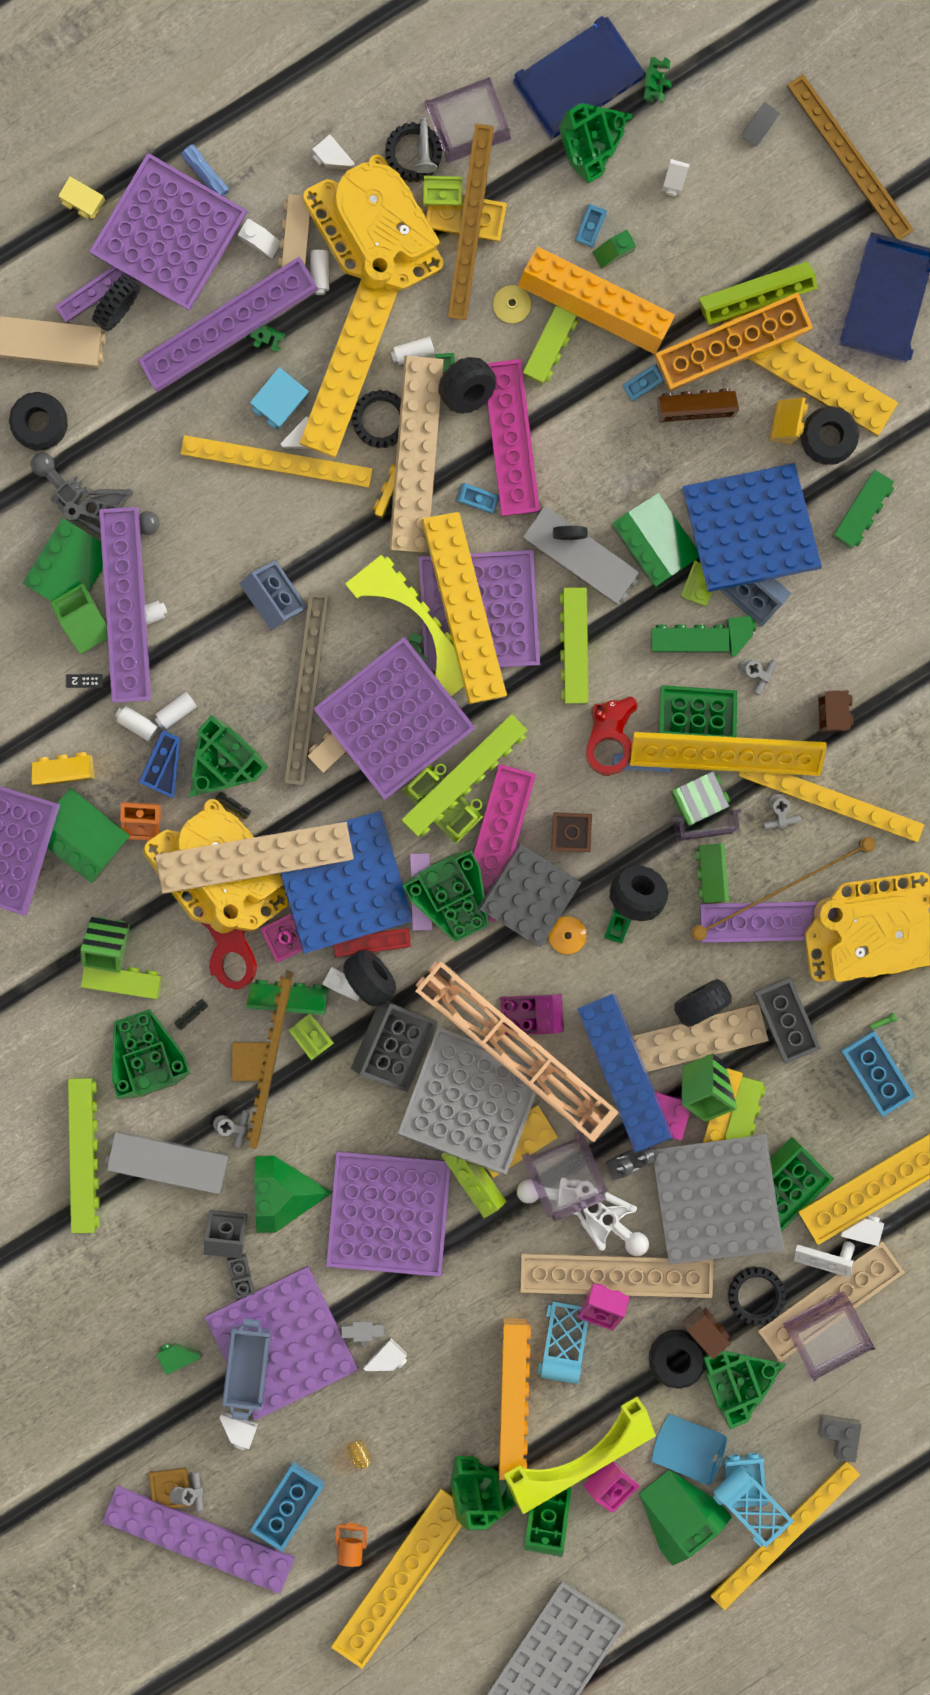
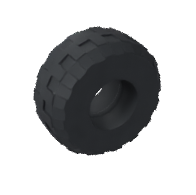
M466 357L451 364L440 378L438 393L451 411L462 414L471 413L485 405L490 397H492L496 387V376L489 365L482 359Z
M33 392L23 395L15 402L10 411L9 424L13 436L21 445L31 450L44 451L55 447L64 438L68 427V418L64 407L55 397L47 393ZM38 411L46 412L49 416L46 428L38 432L31 431L28 426L30 416Z
M827 406L817 409L804 422L801 444L805 453L813 461L823 465H834L843 462L850 457L857 447L859 439L857 422L849 412L840 407ZM828 425L835 427L840 433L839 444L836 446L825 445L819 436L821 427Z
M631 865L622 868L613 879L609 890V897L614 908L622 916L633 921L654 919L664 909L669 895L667 884L661 875L652 868L644 867L643 865Z
M359 950L345 961L343 967L345 978L361 1000L371 1006H380L394 996L396 990L395 980L386 965L369 950Z
M715 979L675 1002L674 1011L683 1025L691 1027L729 1006L732 1003V995L723 981Z
M680 1329L668 1330L659 1335L652 1343L649 1350L650 1369L655 1378L669 1388L682 1389L689 1387L697 1382L705 1371L703 1357L706 1356V1352L689 1332ZM675 1349L685 1350L689 1355L687 1364L680 1369L671 1368L666 1363L668 1354Z

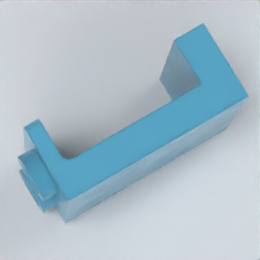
M279 367L251 400L250 404L253 407L251 410L259 417L261 415L265 416L268 419L266 422L272 428L278 427L281 430L286 420L300 403L308 398L310 393Z
M754 1452L748 1453L747 1456L743 1457L733 1454L729 1455L728 1458H724L726 1479L742 1465L766 1491L763 1456ZM755 1485L748 1491V1497L759 1498V1490ZM737 1501L733 1507H745V1501ZM748 1501V1507L759 1506V1501ZM762 1501V1505H768V1501Z

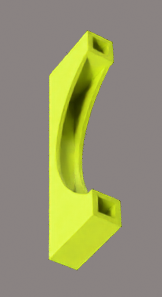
M380 555L345 584L357 599L367 596L393 599L410 607L423 619L432 634L436 647L437 668L435 676L450 696L453 697L464 688L451 635L448 632L444 634L440 629L442 624L436 616L432 619L428 613L430 611L429 607L424 601L420 603L417 600V592L412 586L410 588L404 583L406 578L400 571L398 573L395 572L392 568L395 564L388 556L384 558L383 555Z
M638 1397L622 1405L617 1420L604 1438L587 1453L567 1464L543 1470L525 1469L519 1465L504 1474L513 1499L522 1514L654 1438L656 1435L647 1410Z

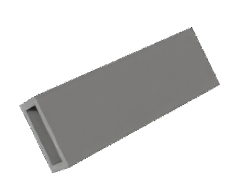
M544 506L523 536V540L615 605L618 602L623 603L628 596L626 591L629 586L634 587L640 579L637 577L639 571L589 536L580 540L554 539V527L573 525Z
M116 1131L115 1135H111L109 1146H112L111 1154H107L105 1165H108V1171L221 1194L230 1154Z

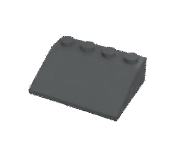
M390 1001L377 1006L350 1069L362 1076L408 1092L437 1021Z

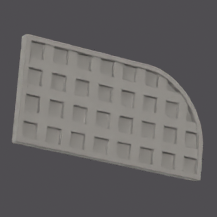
M561 1580L486 1695H580L625 1627L626 1622Z

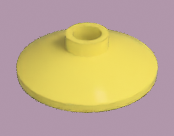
M508 285L496 293L493 300V309L501 321L509 324L519 323L528 316L531 309V299L523 288L516 285ZM514 300L516 304L510 306L508 302Z

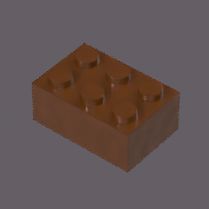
M849 690L825 691L818 694L820 733L843 732L851 729L850 726H853V714H850V706H852L853 700L852 694L849 695Z
M699 1306L683 1320L687 1331L712 1359L716 1358L730 1345L728 1340L730 1336L726 1329L719 1322H716L707 1308L702 1309Z

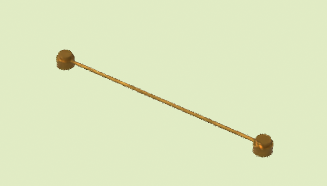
M864 837L859 842V848L706 928L702 925L694 926L691 929L692 938L701 941L706 938L707 930L860 850L863 852L873 851L876 847L875 840L871 837Z

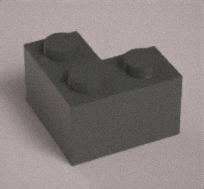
M821 1414L818 1427L819 1436L836 1440L834 1456L837 1460L856 1463L862 1426L860 1421Z

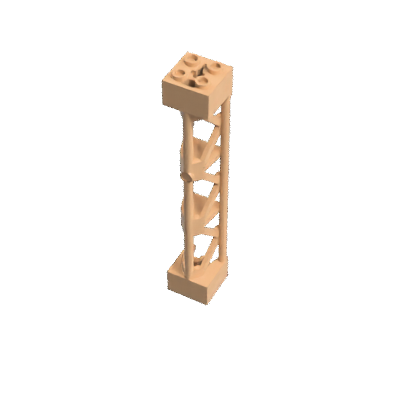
M440 961L439 964L435 962L428 970L430 972L428 977H422L416 984L418 987L416 992L594 1142L619 1111L471 988L444 962ZM457 982V983H458L459 985H461L465 990H463L462 988H460L458 985H456V984H454V983ZM460 992L476 1003L491 1020L488 1021L457 994ZM441 999L451 1013L438 1003ZM453 1000L479 1022L484 1029L482 1030L463 1019L450 1002ZM491 1012H493L501 1020L499 1021ZM503 1022L506 1023L511 1029L503 1025ZM471 1030H473V1031L477 1032L478 1034L482 1035L483 1037H485V1039H484V1040L480 1039V1038H479L475 1033H473ZM507 1032L508 1034L522 1042L538 1058V1060L535 1061L530 1055H528L517 1044H515L511 1039H509L505 1035V1033ZM488 1040L499 1052V1054L495 1050H493L488 1044H486ZM500 1040L531 1066V1069L529 1070L512 1060L497 1042ZM537 1051H539L543 1056H545L548 1059V1061L546 1062V1060ZM552 1062V1063H553L556 1067H558L560 1070H558L557 1068H555L554 1066H552L550 1063ZM517 1069H519L520 1071H522V1072L526 1073L527 1075L531 1076V1077H532V1080L530 1081L527 1077H525V1076H524L521 1072H519ZM552 1072L569 1082L585 1100L580 1099L552 1075ZM546 1080L576 1104L578 1109L576 1110L559 1100L544 1082ZM537 1081L538 1084L543 1088V1090H544L547 1094H545L540 1088H538V1087L534 1084V1082ZM587 1093L597 1101L594 1103V1101L587 1095ZM567 1111L573 1113L574 1115H576V1116H578V1117H583V1118L578 1122V1121H577L573 1116H571Z

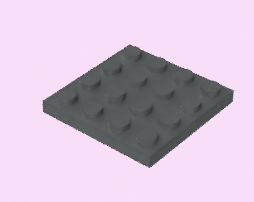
M518 843L478 909L541 947L581 882Z

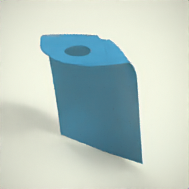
M669 1414L657 1436L652 1462L700 1483L709 1485L720 1468L725 1453L727 1437L720 1432ZM714 1455H718L716 1461L714 1462Z

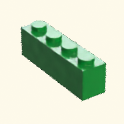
M874 470L832 538L850 549L855 545L858 547L864 538L862 536L865 529L869 530L874 522L872 520L875 513L879 514L884 504L881 502L885 497L889 498L894 488L892 485L894 481Z
M663 624L655 625V628L651 629V652L728 653L729 628H725V625H713V628H705V625H694V628H686V625H675V628H667V625Z

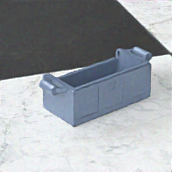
M244 1318L242 1325L233 1324L231 1328L222 1406L230 1407L233 1415L232 1419L248 1421L252 1411L261 1410L263 1406L272 1328L261 1327L260 1320ZM234 1408L249 1409V1413L234 1411Z

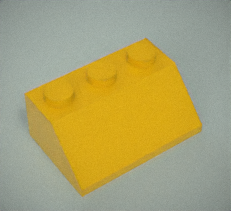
M87 752L75 753V757L68 758V755H58L55 760H49V757L37 758V762H32V785L41 786L95 779L92 756L87 755Z

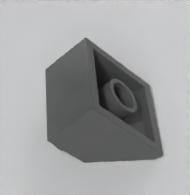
M209 1210L204 1238V1255L242 1259L248 1214Z

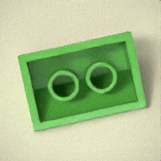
M725 844L698 845V849H695L696 861H699L700 868L696 869L697 880H701V887H698L699 899H702L703 903L729 901Z

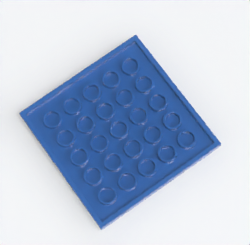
M795 463L682 486L707 592L821 569L822 565Z
M381 811L343 821L347 822L354 860L280 873L303 954L412 922V915Z

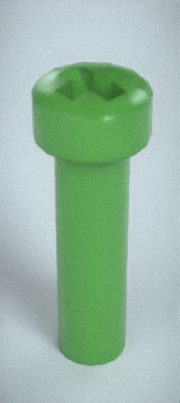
M891 1013L890 1016L871 1023V1029L873 1030L892 1021L893 1023L897 1022L896 1015Z

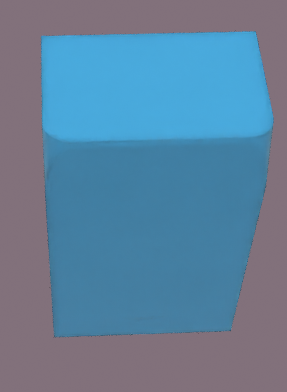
M590 203L575 240L593 247L608 210Z
M654 364L623 384V387L631 400L635 401L664 383V379L658 365Z
M461 483L455 502L494 514L499 495L466 483Z

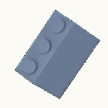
M276 560L251 572L239 583L271 631L284 625L308 608Z
M776 579L720 590L761 627L791 595V592Z

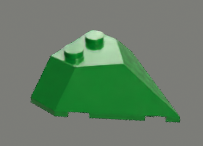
M579 103L566 111L559 130L569 164L586 183H591L604 174L606 170L605 165L608 159L612 158L625 132L623 129L627 121L631 120L633 114Z
M210 715L198 729L197 748L195 750L189 797L254 782L268 768L260 754L230 726L213 715Z
M275 1155L255 1156L254 1190L257 1233H275L333 1193Z
M722 1351L714 1359L709 1355L703 1357L705 1364L704 1373L719 1412L730 1430L750 1420L751 1414L757 1405H760L776 1381L775 1378L779 1372L786 1366L785 1363L728 1351Z
M456 1456L450 1481L456 1520L467 1531H485L517 1504L513 1499L506 1480H499L498 1471L491 1467L487 1468L479 1463L480 1460L474 1456Z

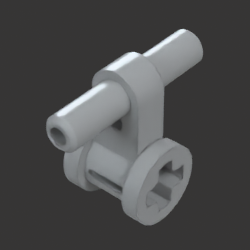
M744 659L739 664V671L744 676L760 679L754 693L761 695L766 684L771 681L773 677L771 675L778 662L771 659L766 670L763 671L760 662Z
M776 793L770 797L769 806L776 813V820L763 822L764 829L775 827L780 829L787 827V825L801 822L799 815L786 817V813L790 809V803L782 794Z
M242 1111L239 1124L233 1123L225 1115H219L214 1119L213 1127L223 1136H228L232 1132L237 1133L234 1147L241 1148L244 1134H247L248 1130L247 1122L250 1111Z
M193 1472V1487L184 1489L182 1487H174L170 1492V1500L173 1504H183L185 1506H190L195 1501L196 1511H202L203 1487L200 1485L199 1472Z

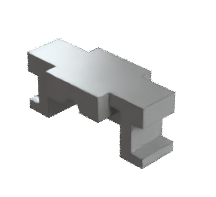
M353 1321V1326H350V1324H342L341 1326L342 1338H353L354 1342L361 1341V1346H367V1341H373V1337H384L385 1335L384 1323L372 1325V1321Z

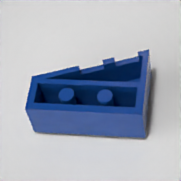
M161 730L138 783L174 798L180 747L179 737Z

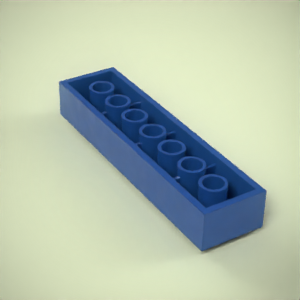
M611 994L577 1008L635 1152L639 1153L673 1139V1134L616 995Z

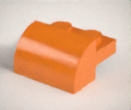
M121 802V828L131 835L128 839L151 840L160 834L161 804Z

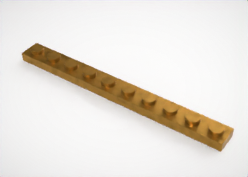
M804 74L787 85L788 90L894 239L899 242L914 231L913 227Z
M475 123L448 312V318L467 321L494 133V126Z
M286 970L284 977L280 976L278 988H281V993H277L274 1004L278 1005L277 1011H273L271 1022H274V1027L269 1029L267 1038L271 1042L270 1045H266L264 1056H267V1061H263L261 1073H264L263 1079H259L257 1090L261 1091L260 1095H256L254 1106L257 1107V1110L252 1113L250 1121L254 1125L253 1129L249 1128L247 1139L250 1140L249 1148L257 1149L294 971Z

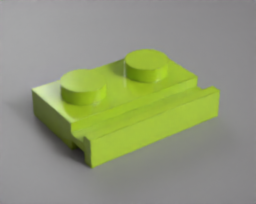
M424 176L423 205L462 206L463 177Z
M694 561L680 597L706 607L712 592H707L701 564Z
M308 1014L288 1030L311 1060L334 1044L312 1014Z

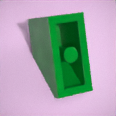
M628 229L607 240L592 253L601 269L634 252L636 244Z
M751 616L727 619L730 658L735 657L753 636V632L756 631L755 620H752Z
M614 907L604 938L622 944L631 920L622 916Z
M166 1343L159 1347L160 1350L156 1354L166 1375L201 1359L203 1356L201 1351L178 1343L172 1345Z

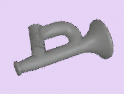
M421 118L420 135L417 143L420 161L414 166V170L418 173H432L437 170V165L432 163L429 158L427 119Z

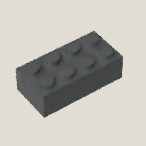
M786 977L753 991L783 1063H789L821 1049L791 977Z

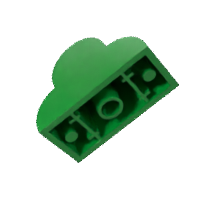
M572 1487L565 1489L528 1511L523 1550L558 1557L563 1556Z

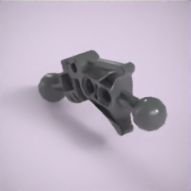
M37 453L31 459L30 465L33 473L40 477L46 476L57 489L50 499L51 502L57 503L58 508L67 519L79 521L99 535H101L100 526L91 521L84 520L82 518L83 515L97 518L100 521L99 509L123 508L126 500L133 496L131 489H97V491H89L87 486L81 488L82 481L76 482L78 476L70 478L65 482L54 469V459L48 453ZM83 495H97L86 498L80 505L77 504ZM91 503H95L97 507L94 513H89L88 506ZM73 509L76 511L74 515L71 514ZM151 511L139 514L141 534L152 535L156 533L160 526L158 516Z

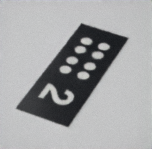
M66 674V688H103V674Z

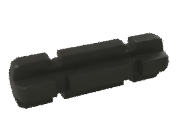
M219 792L215 800L219 801L220 804L223 803L225 807L236 814L239 813V816L247 819L251 811L248 808L242 807L240 803L230 797L228 798L223 792Z
M203 999L199 1000L196 1006H192L182 1015V1018L175 1022L176 1027L180 1030L186 1027L187 1023H190L200 1014V1011H204L208 1007L207 1003Z

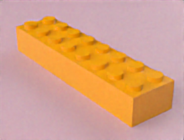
M538 246L524 269L518 284L519 287L653 354L657 353L675 314Z
M796 293L656 353L654 358L667 389L671 392L812 331L813 326L799 293Z
M503 1318L499 1480H505L504 1474L519 1465L527 1469L526 1459H523V1455H527V1439H524V1436H528V1422L524 1419L525 1416L528 1417L529 1411L528 1401H525V1397H529V1382H526V1378H529L530 1366L529 1363H526V1358L530 1359V1343H527V1339L531 1338L530 1324H527L526 1319Z

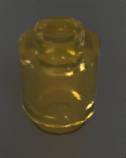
M357 1440L347 1446V1453L355 1468L363 1470L371 1465L372 1457L361 1440Z

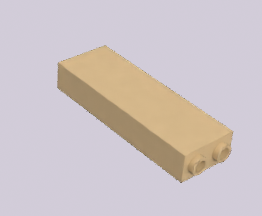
M0 316V358L100 369V364L104 362V352L101 351L102 345L106 343V333H104L101 327Z

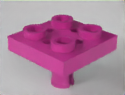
M292 914L260 928L277 963L302 951L298 934L293 936V934H296L294 932L296 927Z

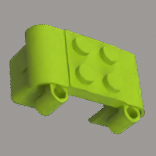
M438 764L433 768L429 765L416 775L402 791L417 805L444 779L442 776L447 771L446 766ZM439 766L444 767L445 770L443 773H439L437 771V768ZM461 795L456 799L458 804L452 810L447 808L442 813L444 817L436 825L457 844L483 818L478 812L482 807L481 800L474 799L469 803ZM474 801H478L480 803L479 808L473 807Z

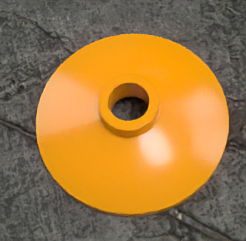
M571 916L559 918L548 935L551 946L561 954H574L584 946L587 937L586 929L582 922ZM566 932L571 933L570 939H565L564 934Z

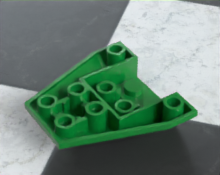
M472 850L453 853L418 871L403 884L411 902L454 942L489 926L488 914L478 909L485 895L480 865Z
M151 1009L114 1021L112 1084L117 1099L137 1098L176 1085L191 1074L185 1055Z
M669 1469L639 1493L660 1551L672 1566L693 1556L719 1535L732 1518L724 1506H720L712 1496Z

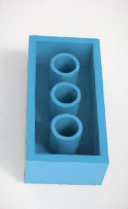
M874 1030L868 1031L839 1049L880 1116L884 1117L915 1097Z
M292 1461L251 1525L250 1532L283 1552L323 1489L325 1481Z

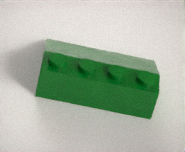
M659 493L611 524V527L653 588H656L699 558L697 548Z
M62 518L22 584L50 601L82 583L90 591L103 570L101 541Z
M661 685L658 733L737 737V690Z
M69 788L57 802V804H60L47 849L90 883H93L100 877L131 835L76 791Z
M256 979L255 983H251L246 1009L277 1011L278 1005L274 1004L277 993H281V988H278L279 981H275V984H267V980ZM294 983V986H291L286 1012L324 1015L327 1012L328 989L324 988L325 985L321 984L305 987V983Z
M793 1137L770 1158L781 1232L799 1215V1210L809 1205L834 1180Z

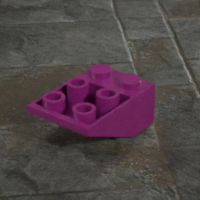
M562 994L500 997L501 1013L527 1035L564 1032ZM503 1022V1025L511 1029L506 1023Z

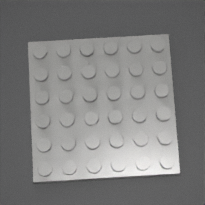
M437 1027L397 1135L506 1176L536 1093L474 1040ZM506 1053L515 1062L529 1070L531 1069V1066L521 1058ZM517 1069V1070H518L519 1072H521L525 1077H527L530 1081L532 1080V1077H531V1076H529V1075H527L526 1073H524V1072L520 1071L519 1069ZM535 1081L534 1084L539 1087L538 1082Z
M766 1134L652 1149L655 1156L654 1168L669 1265L784 1250Z

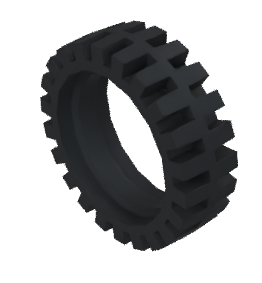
M404 123L403 126L396 127V130H393L387 139L385 147L386 161L389 167L397 171L403 180L420 182V180H424V176H432L434 172L418 173L415 170L405 169L398 163L395 157L396 145L402 137L408 134L420 135V123ZM427 126L428 141L432 147L431 161L437 165L438 169L442 158L440 139L435 131Z
M127 275L120 276L109 287V290L105 292L100 303L97 304L92 315V321L107 332L112 330L121 321V318H124L126 312L130 310V306L133 305L134 300L139 294L140 285Z
M387 390L371 391L359 399L355 405L352 417L353 427L358 437L364 443L371 447L388 448L398 442L399 425L397 430L390 436L384 438L375 437L364 429L362 415L365 408L371 403L387 401L394 405L400 416L401 398Z
M753 1266L745 1268L734 1276L733 1281L729 1285L728 1300L738 1318L748 1324L764 1325L767 1322H772L774 1318L779 1316L786 1302V1292L782 1281L775 1273L764 1267ZM753 1277H761L770 1281L776 1293L772 1307L761 1314H751L745 1311L738 1300L741 1285Z

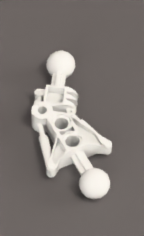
M563 1177L560 1179L558 1189L540 1187L535 1180L525 1179L517 1187V1196L524 1203H533L538 1198L557 1200L558 1213H560L561 1209H564V1214L570 1210L571 1215H577L581 1220L580 1223L601 1251L606 1248V1238L611 1230L625 1241L626 1251L632 1256H642L649 1248L648 1238L643 1233H632L619 1222L626 1214L636 1212L637 1207L608 1192L604 1193L594 1188L592 1183L586 1180L572 1179L570 1181ZM587 1186L588 1191L583 1193L582 1188ZM593 1193L602 1196L603 1199L616 1206H604L593 1196ZM579 1196L583 1198L582 1211L585 1218L580 1213V1209L576 1208ZM590 1202L597 1203L598 1208L595 1212L588 1211ZM606 1214L612 1216V1222L608 1225H605L602 1221Z

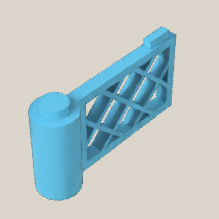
M553 1301L552 1305H548L546 1316L550 1317L544 1356L542 1363L539 1362L537 1374H540V1378L572 1384L579 1383L588 1322L582 1320L580 1323H577L572 1314L580 1310L581 1306ZM556 1306L564 1307L568 1313L560 1320L555 1316ZM570 1316L576 1325L569 1331H566L561 1322ZM559 1324L565 1333L558 1339H555L552 1335V1328ZM578 1327L582 1332V1337L577 1342H574L569 1333ZM567 1335L573 1345L563 1350L558 1341ZM556 1343L562 1352L556 1357L548 1356L549 1347ZM574 1346L579 1352L578 1361L571 1360L566 1355V1352ZM564 1354L567 1359L559 1357Z
M742 1465L713 1491L715 1501L720 1506L724 1504L751 1531L754 1535L752 1539L760 1547L762 1545L765 1547L770 1545L794 1522ZM754 1485L759 1490V1498L748 1497V1491ZM737 1501H745V1511H737L733 1505ZM748 1501H759V1511H748ZM762 1501L772 1503V1512L761 1511ZM748 1515H759L758 1525H750L747 1522ZM761 1515H772V1525H761ZM775 1515H783L787 1521L783 1525H775ZM761 1528L772 1529V1535L766 1541L761 1536Z

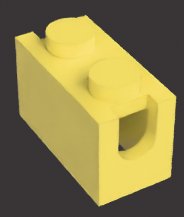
M69 177L58 196L61 198L63 206L70 210L73 207L85 219L90 217L94 220L105 202L103 195L72 177Z

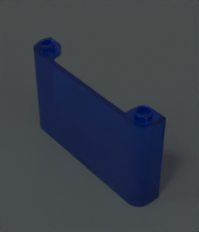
M601 16L594 21L593 26L525 71L521 69L515 73L513 85L551 141L561 134L559 127L566 111L579 103L602 107L645 79L646 73L609 17L604 18Z
M870 233L839 345L903 363L911 360L914 349H911V340L930 275V248L877 233Z

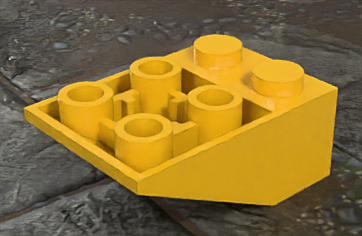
M806 398L777 401L769 441L792 445L802 435L804 423H801V420L806 415L808 404H805Z

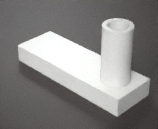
M844 1242L839 1257L797 1245L794 1261L850 1278L853 1267L851 1257L855 1245L851 1242Z

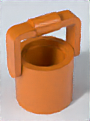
M347 1522L346 1524L340 1523L336 1527L337 1564L348 1567L362 1565L363 1549H366L368 1529L366 1526ZM340 1529L363 1531V1540L352 1537L340 1538Z

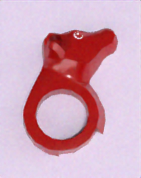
M628 696L622 700H609L602 704H595L591 710L593 729L587 744L586 759L594 772L600 775L610 777V775L618 774L627 767L630 761L632 742L623 732V729L631 714L637 710L638 704L634 697ZM605 740L618 742L624 750L622 760L613 766L600 764L594 756V750L599 743Z
M224 913L226 918L231 919L229 913ZM202 923L203 926L207 927L217 943L209 963L211 976L215 975L222 985L235 990L250 984L256 976L257 963L244 937L246 931L234 929L228 933H220L215 931L210 924ZM230 952L238 953L245 961L246 973L240 981L231 980L224 972V959Z

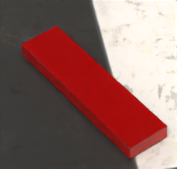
M404 928L371 933L335 944L333 947L335 957L353 955L359 950L378 952L411 947L409 929Z

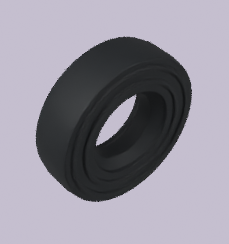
M558 526L553 528L554 539L580 540L588 536L587 527Z

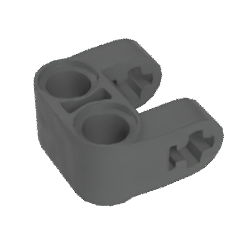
M650 1148L639 1153L631 1149L605 1163L614 1181L653 1163L655 1156Z

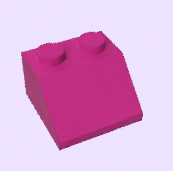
M594 1283L586 1294L577 1318L613 1331L625 1317L629 1296L624 1295L621 1291H613L602 1284Z
M614 1461L596 1471L583 1484L592 1498L611 1513H614L640 1487Z

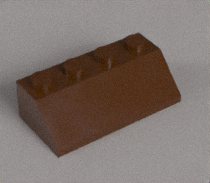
M730 388L719 389V392L712 393L711 390H701L699 394H692V391L681 392V395L663 393L657 399L659 423L735 417L739 412L736 391H730Z

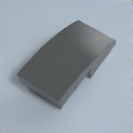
M764 102L741 136L757 147L780 113Z
M246 1254L242 1255V1259L227 1258L236 1299L254 1295L255 1291Z

